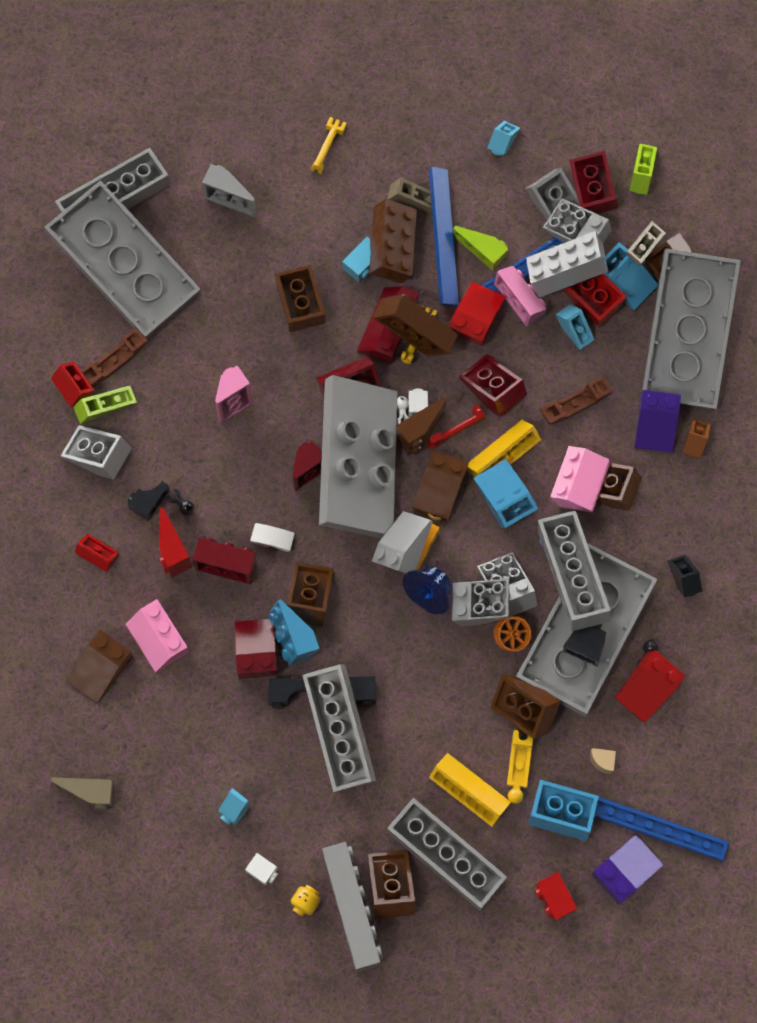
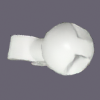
M403 396L397 397L399 417L397 418L396 425L401 423L402 417L403 420L409 418L406 415L409 401Z

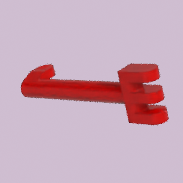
M474 405L472 417L443 433L438 432L431 436L428 448L430 450L442 445L444 440L484 419L485 414L481 407Z

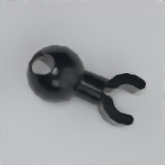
M174 489L177 499L171 498L169 495L167 496L170 503H176L180 506L179 509L182 514L190 515L193 513L194 504L189 500H183L177 489Z
M648 640L644 643L643 650L645 653L643 657L649 651H658L659 646L656 641ZM653 641L655 646H651L650 642Z

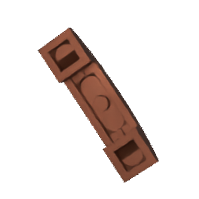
M134 328L122 338L120 344L94 364L93 362L88 364L81 372L90 385L95 386L126 365L141 351L148 341L137 328Z
M604 376L588 383L585 388L559 401L555 400L539 410L549 425L555 424L596 404L611 394L613 390Z

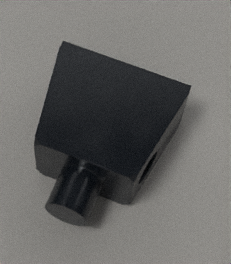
M603 624L573 631L563 646V652L598 667L607 632L601 629Z

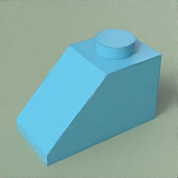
M503 121L494 129L487 148L492 150L491 152L495 155L504 156L509 151L520 128Z
M366 237L342 261V269L358 282L370 275V238Z
M570 304L556 313L561 328L579 350L595 340L581 309Z
M232 788L218 810L221 814L220 819L227 825L232 823L236 826L248 811L250 805L247 799Z

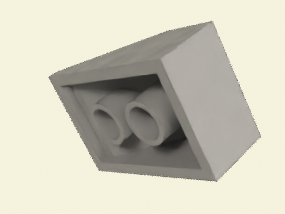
M211 164L202 181L205 199L255 217L254 197L223 166Z
M562 168L552 170L525 188L533 203L547 220L561 199L579 206L577 194Z
M78 425L61 457L99 476L114 480L132 448L119 435Z
M403 511L378 542L372 561L414 576L433 521Z

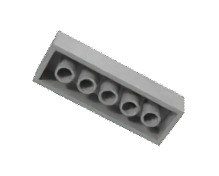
M149 147L59 198L55 203L58 212L62 213L101 180L128 210L170 186L169 175Z
M576 511L538 520V533L571 631L610 622L611 610Z
M339 664L304 674L303 679L333 792L376 781L346 665Z
M414 798L387 828V833L479 911H481L507 878L506 875Z
M346 842L322 848L356 973L380 966V960H383L380 946H375L374 940H377L374 925H369L371 914L368 905L364 906L363 900L366 899L363 886H358L357 883L360 880L357 865L353 866L351 862L354 861L352 847H347Z

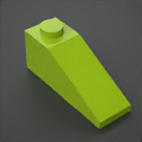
M639 144L629 191L647 195L657 147Z
M459 226L453 228V237L492 271L508 256L509 249L507 245L496 237Z
M126 386L83 398L73 408L80 424L136 404L137 401L131 387Z

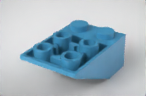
M618 243L605 256L608 272L604 274L627 296L624 303L635 311L658 287V284L642 264L639 266L626 254L628 249L621 243Z
M506 459L473 478L501 528L512 525L538 509L529 491Z
M281 599L278 600L269 612V620L276 629L275 636L277 642L281 643L283 659L288 662L289 666L310 660L320 649L313 630Z

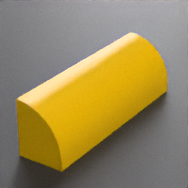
M520 420L472 459L468 464V471L473 477H476L505 459L510 465L541 441L534 425Z
M448 753L436 765L429 776L432 781L491 827L511 803Z

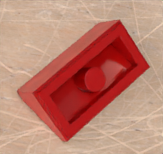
M88 533L77 543L75 554L105 572L109 570L119 555V552Z

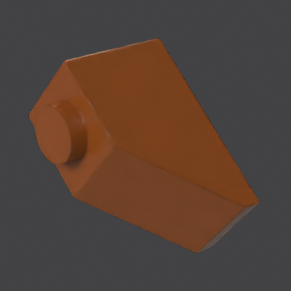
M693 418L684 444L683 453L692 458H701L711 424Z

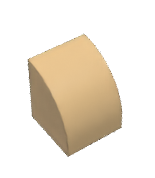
M592 748L590 750L591 762L599 771L612 774L616 751Z

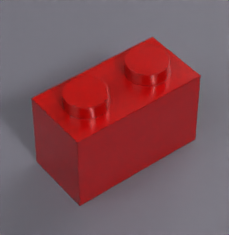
M75 361L61 364L51 377V380L70 407H74L81 399L90 397L94 392L93 387Z
M559 872L536 883L535 894L539 901L543 900L545 903L544 911L549 919L552 918L555 922L577 910Z

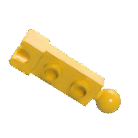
M518 730L513 731L507 786H513L508 792V799L513 804H518L523 800V793L520 789L527 788L533 738L529 735L526 740H520Z

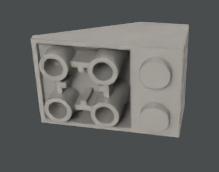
M565 199L560 200L543 226L544 230L563 243L596 231L603 244L611 232L609 219Z
M513 552L477 566L483 581L509 579V616L538 606L535 590Z
M509 579L453 583L452 621L457 625L475 626L509 618Z

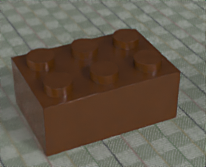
M311 265L275 273L276 286L289 332L324 324L325 313Z

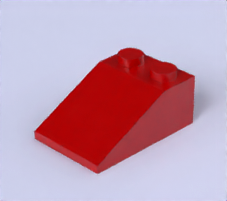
M471 282L449 326L458 334L457 336L483 346L506 296Z
M161 508L159 551L161 557L159 561L165 574L169 573L172 578L192 568V564L164 508Z
M649 651L614 698L645 723L676 690L686 675L658 651Z

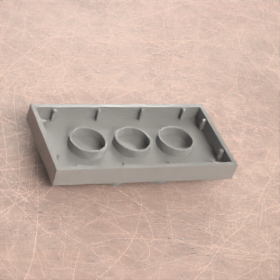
M101 180L44 227L48 236L133 328H137L146 339L200 293L201 289Z
M673 249L664 250L642 390L681 394L680 405L711 410L717 409L741 260Z
M335 375L325 379L319 511L320 526L382 539L393 525L397 391Z
M590 544L587 545L611 610L610 622L603 623L601 627L602 630L607 632L599 666L596 667L563 652V646L573 631H571L559 596L516 676L518 680L546 690L560 700L561 705L586 717L657 581L656 578Z

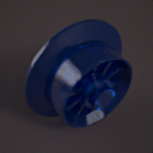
M426 565L420 570H412L404 575V590L414 603L432 614H442L447 611L450 605L449 595L453 588L450 579L444 572L434 566Z

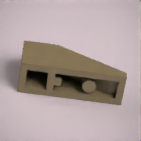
M402 177L390 185L388 200L419 211L432 213L430 190Z
M651 221L635 239L626 254L640 266L665 235V232Z
M51 778V782L87 804L95 806L96 810H107V807H112L114 782L112 780Z

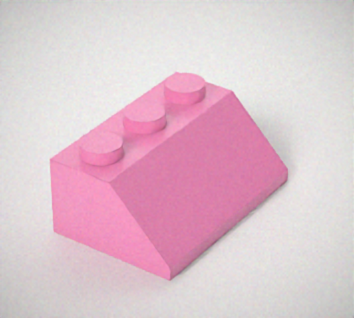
M514 266L497 272L494 285L500 290L502 295L506 296V301L526 327L545 315V302L541 298L538 299L532 285L525 282L524 276L519 269L516 270Z
M238 366L226 369L220 378L215 402L221 423L253 404L250 383Z
M569 446L550 497L559 507L593 512L611 461L586 448Z
M157 599L141 608L126 623L127 628L155 673L189 653L188 647Z

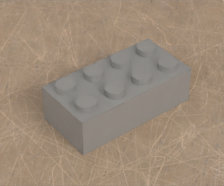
M596 231L526 258L530 283L539 298L608 272L604 247Z

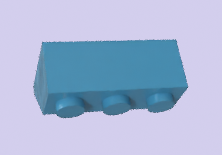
M540 780L528 825L587 841L599 796Z

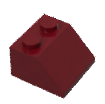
M313 440L309 443L301 444L296 452L292 475L295 491L321 474L322 452Z

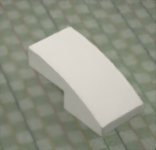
M255 523L250 542L267 548L271 546L289 552L295 533Z

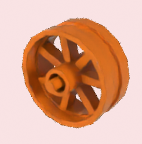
M509 616V618L501 619L496 623L493 637L501 649L520 651L529 644L531 629L524 619ZM511 619L516 620L513 628L509 622ZM504 623L508 628L506 630L501 629ZM519 623L522 624L523 630H517ZM500 633H504L505 638H503L502 640L500 638ZM521 633H524L523 640L520 638ZM509 639H510V648H508V647H506V646L504 645V643H505L507 640H509ZM514 639L521 643L516 648H514Z

